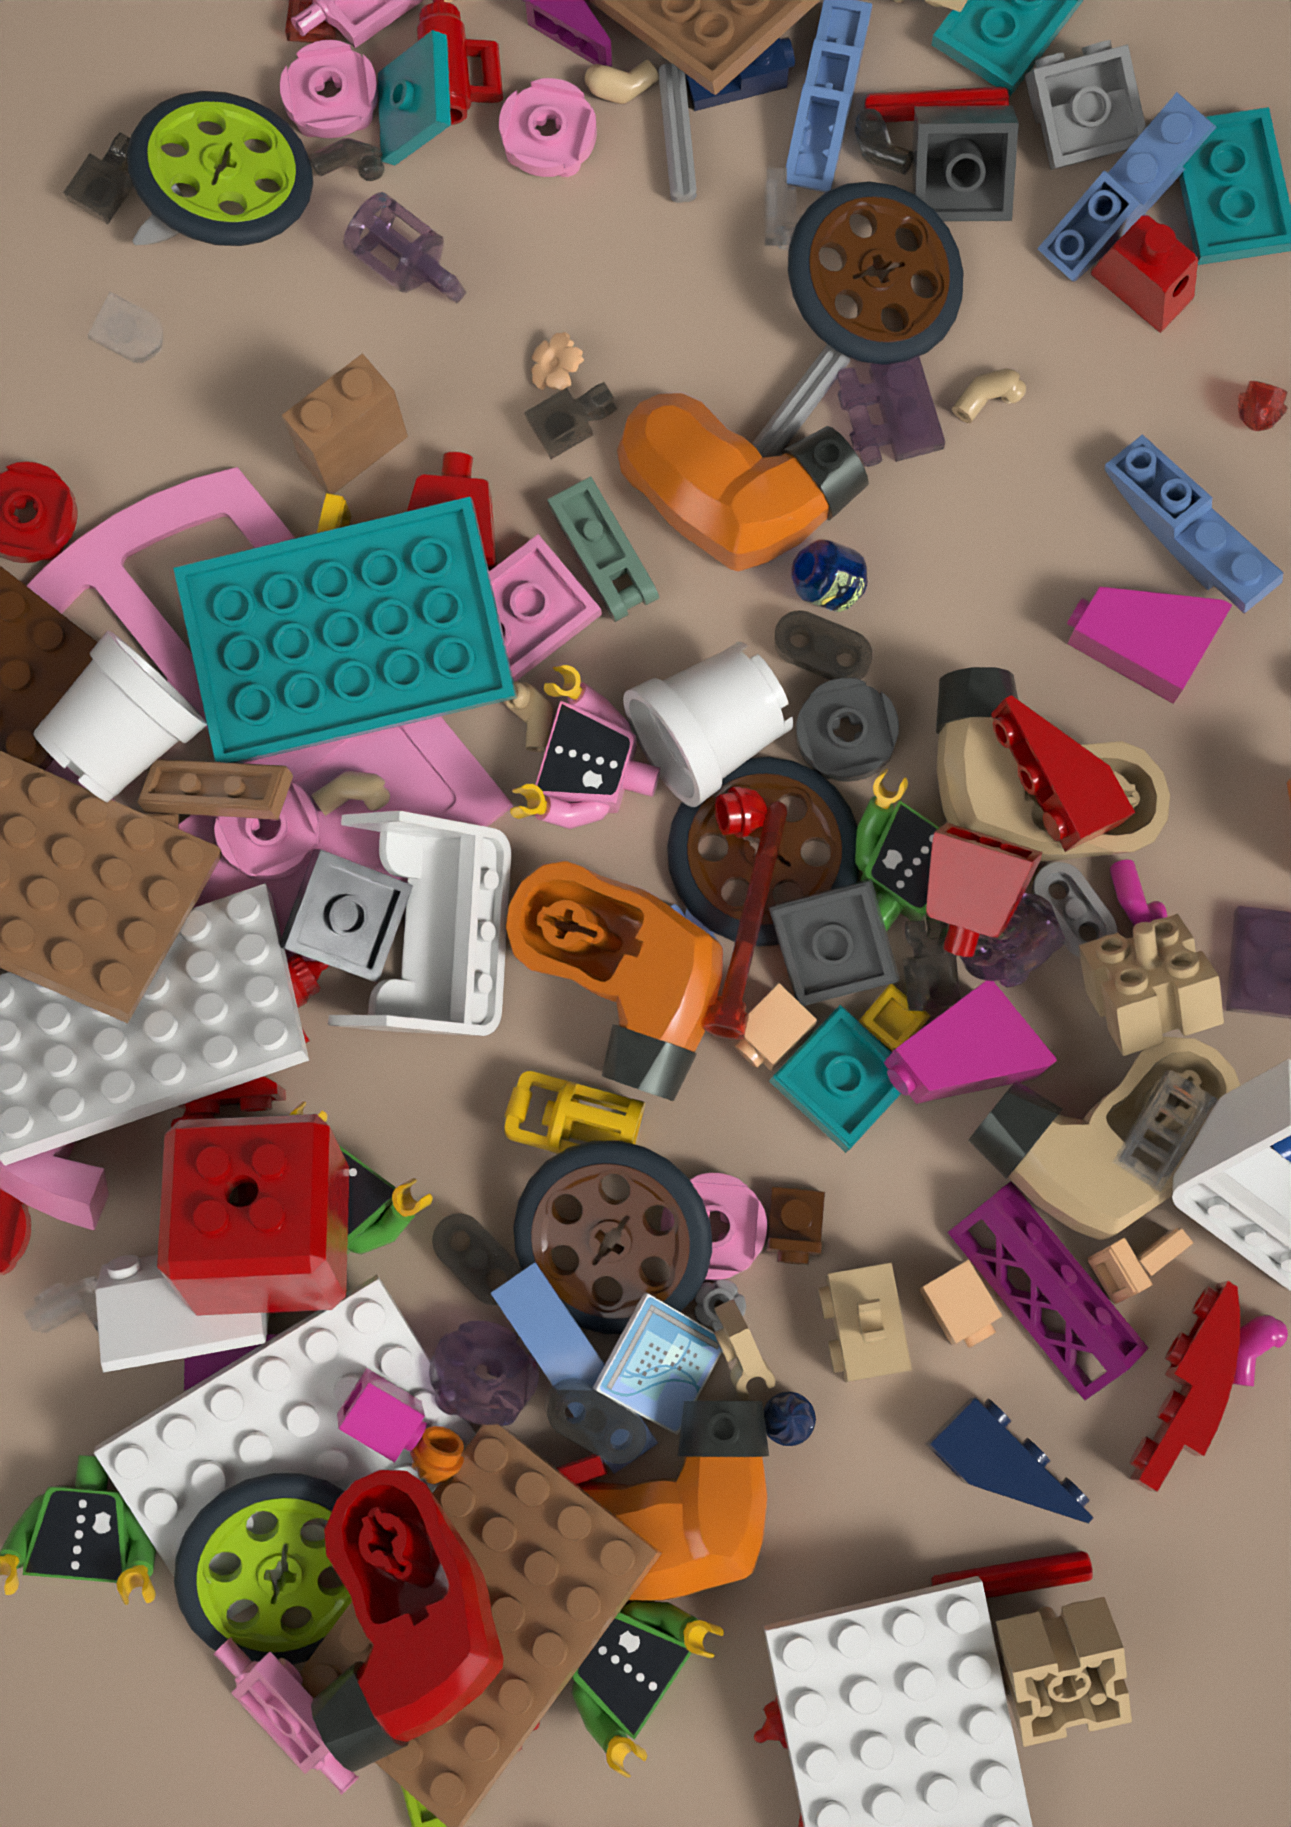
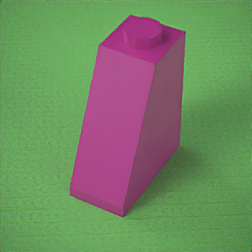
M1099 587L1091 602L1082 597L1070 616L1067 624L1075 629L1067 644L1174 704L1230 611L1232 604L1221 599Z
M990 977L898 1046L883 1063L889 1069L887 1074L893 1086L901 1094L909 1095L918 1104L1010 1085L1016 1080L1018 1082L1034 1080L1054 1064L1057 1059Z

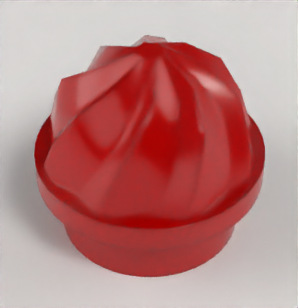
M740 786L731 787L728 793L717 795L715 814L718 827L723 835L734 834L737 838L747 837L757 828L763 826L767 814V807L763 798L757 791L741 788Z

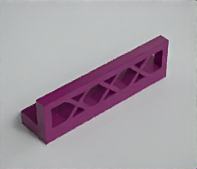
M1012 1181L1007 1183L947 1232L1084 1401L1128 1371L1149 1349ZM982 1219L996 1236V1250L982 1247L968 1229ZM1008 1265L1022 1268L1031 1278V1292L1019 1290L1013 1286L1008 1279ZM1042 1307L1058 1311L1066 1321L1065 1334L1049 1330L1042 1321ZM1077 1350L1092 1353L1106 1371L1091 1381L1077 1364Z

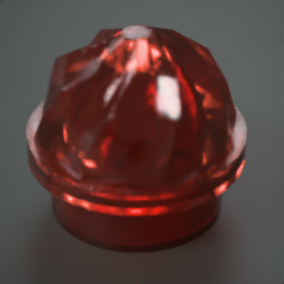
M1249 381L1245 393H1239L1237 399L1239 401L1238 411L1240 419L1252 431H1264L1273 428L1287 412L1288 406L1284 402L1288 392L1267 383Z

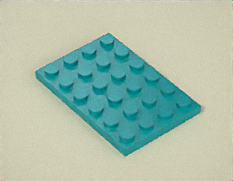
M471 497L173 568L215 762L245 763L517 699L475 507Z

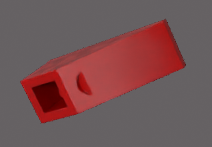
M1012 695L1006 697L991 713L996 738L1003 747L1010 749L1018 764V777L1022 786L1029 794L1035 795L1044 812L1043 823L1052 839L1060 842L1065 852L1120 826L1135 813L1110 765Z

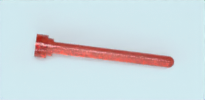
M780 801L772 802L767 808L722 996L716 997L715 1003L708 1006L703 1029L706 1032L725 1039H743L748 1025L749 1015L745 1012L746 1004L742 1000L788 813L786 805Z

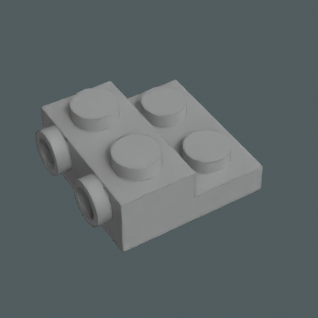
M1111 40L1098 42L1083 47L1082 57L1066 61L1063 52L1035 60L1036 69L1025 75L1035 123H1041L1051 170L1126 151L1146 129L1128 44L1112 48Z

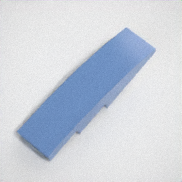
M858 0L823 1L806 80L802 87L783 184L820 192H827L832 189L872 13V3Z
M536 1262L491 1292V1295L614 1474L658 1444L638 1413L593 1389L605 1363Z

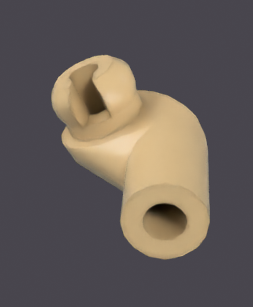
M647 59L628 73L601 64L590 66L585 73V84L593 95L618 104L628 103L659 81V74L656 68Z
M1008 368L979 375L972 380L953 405L952 412L961 421L970 424L990 399L1001 396L1004 403L1007 404L1016 403L1021 400L1026 393V385L1019 379L1020 374Z
M514 681L517 699L504 701L503 703L527 724L525 749L531 752H545L552 730L553 706L531 684Z
M349 771L344 772L317 790L311 797L326 816L350 799L363 800L369 810H378L389 802L390 792L384 787L385 780L379 775Z

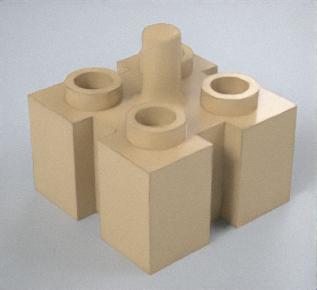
M1179 914L1156 919L1150 923L1141 922L1136 924L1133 928L1134 937L1126 939L1119 933L1079 945L1086 994L1099 1016H1106L1108 1031L1123 1056L1164 1043L1162 1034L1178 1028L1183 1036H1187L1224 1024L1219 975L1204 952L1195 951L1194 937Z
M1105 1596L1061 1606L1062 1612L1059 1617H1056L1051 1607L1046 1606L1037 1609L1034 1613L1020 1614L1012 1618L996 1621L1000 1651L1005 1664L1003 1672L1007 1697L1024 1747L1067 1737L1066 1728L1086 1723L1088 1731L1091 1732L1132 1722L1129 1692L1124 1678H1127L1124 1647Z

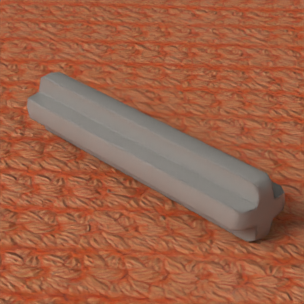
M665 63L660 66L658 71L670 196L672 201L676 203L691 202L697 196L685 73L674 64Z
M828 344L825 346L752 443L762 458L779 456L848 365L851 357L837 352Z

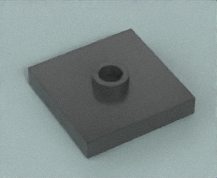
M872 879L782 902L769 908L794 996L801 1005L806 1006L899 981V973Z

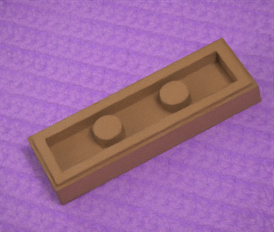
M157 759L150 766L137 803L145 812L278 820L293 774L287 766Z

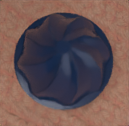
M781 1392L776 1394L766 1403L763 1409L766 1434L777 1444L783 1446L799 1445L806 1441L814 1430L816 1423L814 1408L809 1400L799 1393Z

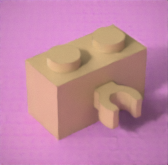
M892 1262L827 1274V1286L819 1287L818 1293L823 1318H833L837 1339L828 1341L833 1372H843L845 1382L911 1371V1361Z

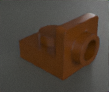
M772 1187L766 1252L778 1253L777 1262L809 1265V1256L819 1257L821 1255L825 1192Z

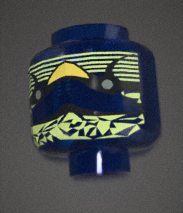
M819 539L803 548L795 557L791 568V577L797 595L803 601L829 611L842 612L849 609L862 597L867 588V566L864 557L855 549L832 540Z

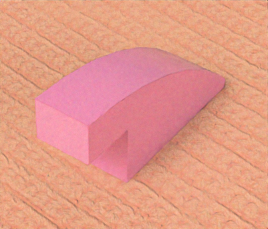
M75 1142L8 1165H4L0 1161V1188L26 1205L56 1219L95 1230L109 1196L104 1168L68 1160Z

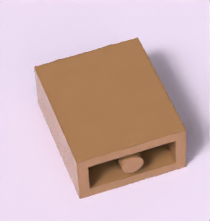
M363 353L282 414L300 461L328 494H335L408 437L394 389Z

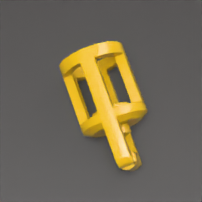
M526 1071L521 1074L517 1086L512 1089L504 1115L506 1118L504 1133L512 1141L556 1154L569 1147L580 1145L569 1142L570 1138L584 1142L619 1140L636 1144L645 1102L534 1071ZM533 1086L559 1092L556 1101L548 1100L544 1110L541 1125L548 1127L547 1136L519 1129L520 1123H524L533 1096L531 1092ZM580 1100L626 1112V1116L581 1104Z

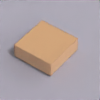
M1175 1228L1168 1231L1136 1257L1149 1277L1191 1246L1193 1241L1182 1228Z
M1125 1237L1087 1258L1088 1263L1114 1304L1128 1299L1153 1285Z

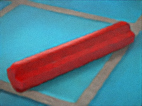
M1005 87L869 93L865 97L864 111L866 121L869 123L914 121V106L1009 105V94Z
M1077 1551L938 1574L931 1578V1587L978 1576L983 1582L985 1597L991 1598L1087 1582L1093 1579V1568L1089 1554L1084 1551Z

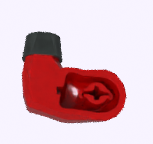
M378 1470L354 1481L336 1500L324 1529L326 1556L349 1592L356 1617L365 1635L373 1645L365 1662L358 1661L351 1665L319 1693L311 1703L313 1720L325 1746L334 1758L351 1772L358 1771L408 1746L410 1740L446 1723L480 1696L503 1669L504 1657L492 1616L489 1592L484 1574L472 1552L429 1487L408 1471Z

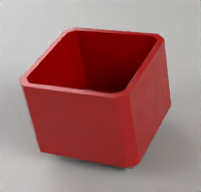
M317 1114L179 1120L165 1133L157 1268L184 1304L197 1316L333 1310L346 1297L349 1166L330 1126ZM242 1183H252L258 1186V1195L250 1205L235 1207L230 1204V1194L236 1186Z

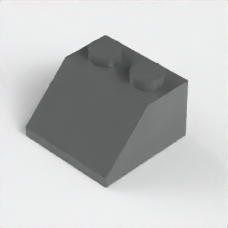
M1013 105L914 106L912 149L913 194L933 208L943 222L1012 221L1019 126Z

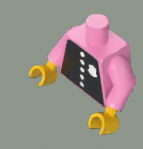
M569 665L553 666V669L564 678L563 688L561 689L554 683H544V691L552 697L567 696L568 703L560 701L536 784H525L512 790L513 793H520L526 798L527 808L524 806L510 808L511 815L516 819L535 815L538 820L563 828L573 829L600 821L608 813H618L625 790L653 797L661 768L634 761L637 740L636 735L631 731L630 723L604 696L581 682L580 675L574 667Z

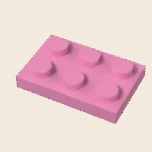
M539 534L489 571L513 681L520 679L602 615L598 604Z

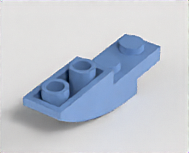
M1176 92L1109 172L1104 170L1037 249L1071 281L1075 282L1103 257L1127 230L1166 192L1185 170L1182 166L1215 130L1216 126Z
M1143 434L1105 464L1106 473L1135 513L1178 562L1207 590L1215 586L1245 614L1282 583L1284 573L1212 508L1213 497Z

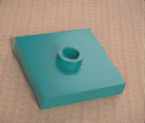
M434 30L430 31L378 72L382 162L394 166L451 125L447 35Z
M841 1005L834 1010L769 1080L777 1090L845 1153L856 1144L901 1094L891 1083L887 1074L889 1069L883 1063L892 1052Z

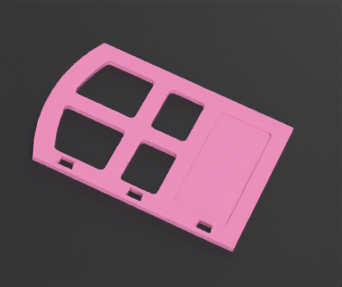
M235 467L197 477L157 492L114 514L78 538L54 558L31 580L27 587L61 614L84 590L89 588L97 590L165 675L167 681L206 721L192 652L125 570L124 562L128 557L158 541L221 517L230 518L254 548L295 539V537L239 468ZM441 716L244 763L287 766L293 774L291 782L306 792L317 810L320 820V842L318 849L406 883L408 878L393 876L383 867L379 856L380 832L341 825L342 815L405 811L488 827L513 807L511 801ZM55 759L45 770L86 788L78 781L80 778L67 766L63 768ZM344 772L374 773L385 780L384 787L390 792V800L384 807L375 811L369 810L363 800L350 799L325 816L311 797L313 793ZM190 815L179 824L180 830L218 846L214 827L216 818L218 819L219 816ZM259 819L261 827L254 831L255 837L265 836L267 840L276 837V830L281 827V821L272 822L270 819ZM221 853L220 861L193 908L266 883L273 897L282 937L310 858L302 868L284 878L253 880L234 868ZM284 949L286 959L296 954ZM302 956L304 960L315 961L313 959Z

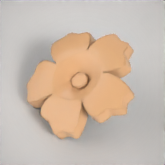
M555 333L550 343L545 340L536 347L532 355V360L537 363L532 367V381L537 388L543 390L548 386L553 390L559 389L564 392L566 387L571 386L569 372H576L578 365L584 359L582 357L583 351L573 347L574 342L570 339L568 333Z

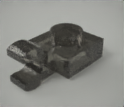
M121 132L113 139L109 150L102 160L89 153L63 192L69 202L106 224H109L134 187L130 176L126 175L128 173L127 149L130 137Z
M602 382L575 400L568 388H565L527 410L524 414L551 460L593 436L592 428L588 422L609 416L617 410V407L613 402L615 399L605 382Z

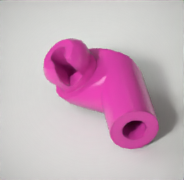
M1129 859L1120 860L1111 865L1110 874L1118 901L1133 926L1141 922L1150 923L1153 920L1167 917V911L1162 902L1152 901L1147 904L1134 861Z
M1262 1315L1253 1318L1240 1328V1345L1233 1385L1254 1387L1256 1358L1273 1346L1277 1348L1282 1347L1287 1341L1288 1329L1281 1320L1275 1319L1270 1315Z

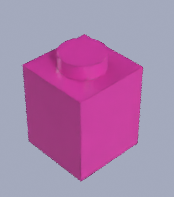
M366 1368L337 1412L339 1430L394 1463L403 1449L409 1452L414 1449L427 1425L423 1421L425 1414L421 1400Z

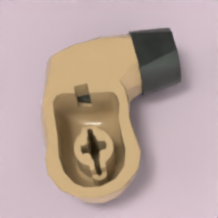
M970 667L947 673L940 678L936 733L939 734L937 775L942 808L947 823L1042 851L1040 861L1131 853L1156 840L1168 820L1170 792L1164 772L1144 749L1123 741L1082 745L1110 765L1135 813L1120 826L1065 852L1060 842L1055 841L1048 834L1043 823L1044 812L1035 795L1029 794L1022 786L1018 777V764L1009 748H1005L1000 744L993 730L991 713L1006 697L1012 695L1018 699L1014 675L1009 670L997 667Z
M1163 1037L1164 1043L1141 1051L1120 1086L1104 1096L1088 1112L1083 1120L1059 1114L1062 1111L1061 1107L1016 1080L968 1141L1005 1179L1009 1177L1036 1206L1072 1230L1097 1240L1109 1239L1172 1196L1173 1176L1216 1102L1223 1095L1239 1087L1240 1083L1235 1069L1215 1048L1195 1038Z

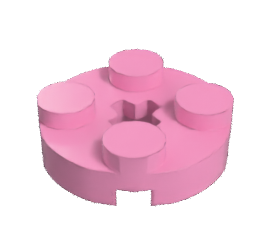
M337 40L317 41L300 49L296 53L297 59L291 63L289 69H287V65L285 66L280 78V94L287 115L297 125L302 135L307 137L338 138L349 135L356 130H363L371 124L373 111L378 102V83L375 71L370 60L364 54L362 57L359 53L352 51L351 45ZM333 81L336 88H342L339 93L329 98L317 94L318 91L324 90V82Z
M555 78L538 79L532 81L531 87L522 90L519 94H517V90L513 92L505 101L499 117L500 138L507 160L524 172L535 176L555 177L559 175L561 177H569L576 174L581 167V163L591 154L597 137L596 115L593 107L591 108L590 104L584 99V93L572 83ZM547 119L555 120L556 129L559 131L556 134H552V136H543L535 127L537 125L544 126Z
M292 783L290 784L278 819L281 821V827L276 830V837L267 840L265 836L255 837L254 831L261 827L259 819L219 816L215 821V838L221 853L234 868L246 874L247 877L253 880L280 879L302 868L312 856L314 848H319V816L306 792L301 787Z
M705 1173L695 1176L690 1181L702 1198L708 1217H710V1212L720 1213L721 1222L729 1223L730 1225L729 1233L720 1234L718 1242H712V1255L705 1280L729 1279L747 1270L761 1253L767 1234L766 1213L755 1193L738 1178L722 1173ZM664 1207L662 1213L661 1231L669 1230L674 1225L673 1214L666 1207Z

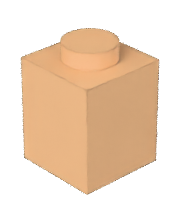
M779 983L735 1027L734 1035L740 1040L735 1045V1048L755 1068H758L763 1063L772 1071L815 1028L817 1019Z
M970 1260L965 1261L918 1289L951 1345L964 1340L967 1347L970 1348L996 1333L991 1323L1002 1317V1314Z

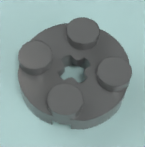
M838 678L818 686L810 694V698L803 704L796 723L797 745L804 760L825 779L843 782L862 780L877 773L881 767L890 761L899 735L898 716L891 700L882 691L879 693L873 687L867 686L865 681L856 678ZM848 718L851 725H860L862 732L855 734L854 741L845 742L843 737L835 736L833 730L839 728L840 719Z

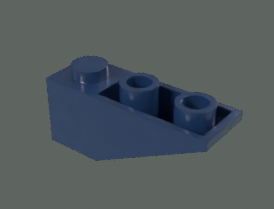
M970 1398L925 1443L965 1484L1089 1524L1094 1518L1084 1508L1090 1501L1088 1497L1067 1477L1059 1483L1045 1468L1050 1462L1046 1454L1029 1438L1020 1443L1006 1429L1012 1422L1010 1418L989 1398L983 1404L976 1398Z

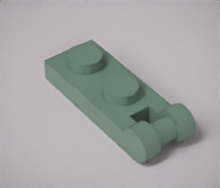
M592 476L547 499L551 512L614 622L628 616V609L641 602L644 605H648L659 599V594L653 581ZM627 573L633 584L618 592L612 581Z

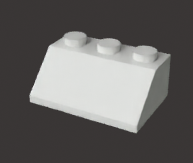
M124 1255L111 1260L108 1264H103L101 1267L95 1294L100 1360L103 1373L264 1344L266 1342L270 1313L197 1316L184 1304L157 1268L158 1255L138 1258L135 1255Z

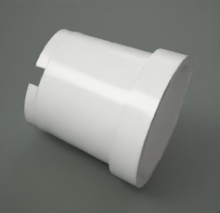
M109 630L90 652L93 660L33 733L43 748L63 768L66 766L80 777L78 781L107 803L179 740L187 743L207 726V722L199 712L156 669Z
M737 642L722 652L663 681L652 678L624 693L625 712L643 753L652 766L661 768L659 777L676 797L691 807H697L717 792L722 786L723 778L793 727L792 717L786 721L783 718L781 709L789 703L778 679L759 654L748 658L742 652L748 646L743 642Z

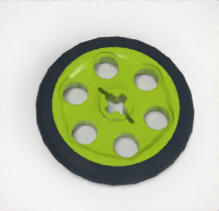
M198 91L172 97L159 103L142 117L131 134L127 149L128 173L143 203L154 216L169 228L197 241L220 246H245L264 242L282 234L296 222L310 202L314 183L312 165L302 140L290 125L271 109L249 98L227 92ZM206 121L218 124L224 132L218 135H208L199 129L198 124ZM250 139H258L266 143L270 150L264 153H256L248 149L244 143ZM168 143L178 144L187 151V154L182 157H172L164 153L161 146ZM229 151L227 167L223 172L220 171L218 180L213 185L216 168L219 164L222 165L225 153ZM264 178L271 179L281 189L273 193L264 192L256 186L255 181ZM177 183H186L194 187L198 193L192 197H182L174 193L171 187ZM223 201H234L239 203L245 212L239 215H229L223 212L218 204Z
M271 1473L246 1479L221 1492L202 1508L185 1531L175 1559L174 1587L178 1605L191 1630L215 1651L231 1637L252 1662L254 1660L256 1662L261 1661L269 1652L278 1660L284 1658L292 1665L308 1661L350 1605L352 1599L344 1584L336 1588H326L318 1583L319 1574L325 1568L332 1566L326 1556L325 1538L319 1541H309L304 1539L300 1533L303 1525L311 1519L322 1518L328 1521L336 1500L344 1493V1490L327 1480L301 1473ZM260 1511L271 1512L278 1519L272 1531L259 1535L248 1530L246 1524L251 1515ZM286 1544L284 1552L288 1571H284L281 1579L277 1580L276 1593L272 1597L274 1586L270 1570L275 1569L278 1561H281L283 1545ZM231 1552L240 1558L241 1563L233 1573L219 1575L210 1569L211 1559L219 1553ZM238 1600H250L258 1606L255 1616L245 1622H236L227 1615L230 1605ZM294 1606L305 1607L312 1613L311 1619L301 1628H288L281 1621L282 1615L286 1610Z

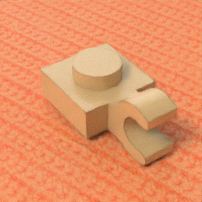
M734 1299L714 1308L723 1327L714 1332L727 1362L737 1358L730 1378L738 1396L743 1401L750 1399L746 1384L754 1377H762L769 1389L775 1387V1377L767 1362L761 1357L752 1334Z

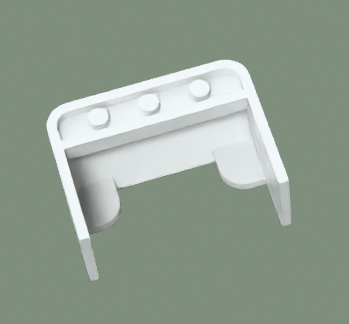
M405 811L342 815L341 825L380 832L379 856L383 867L393 876L408 878L407 883L413 885L406 904L401 980H382L374 987L369 999L368 1015H329L328 1025L379 1031L486 1036L494 1032L501 1020L503 1004L506 923L511 869V848L507 837L495 828Z
M1287 1059L1218 1099L1173 1176L1172 1199L1177 1208L1291 1291V1162L1270 1147L1291 1135V1060Z

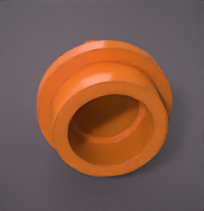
M431 1426L426 1428L417 1445L410 1451L412 1457L411 1468L417 1471L419 1479L424 1478L427 1483L436 1484L447 1482L457 1474L464 1462V1457L461 1456L464 1450L462 1439L455 1432L445 1427Z

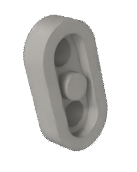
M1055 862L1048 864L1039 871L1032 884L1033 901L1072 954L1080 957L1079 945L1087 943L1079 935V928L1081 926L1088 925L1093 927L1097 934L1096 940L1106 935L1117 933L1114 917L1076 867L1064 862ZM1052 884L1062 885L1066 890V897L1061 900L1054 899L1049 894V886Z

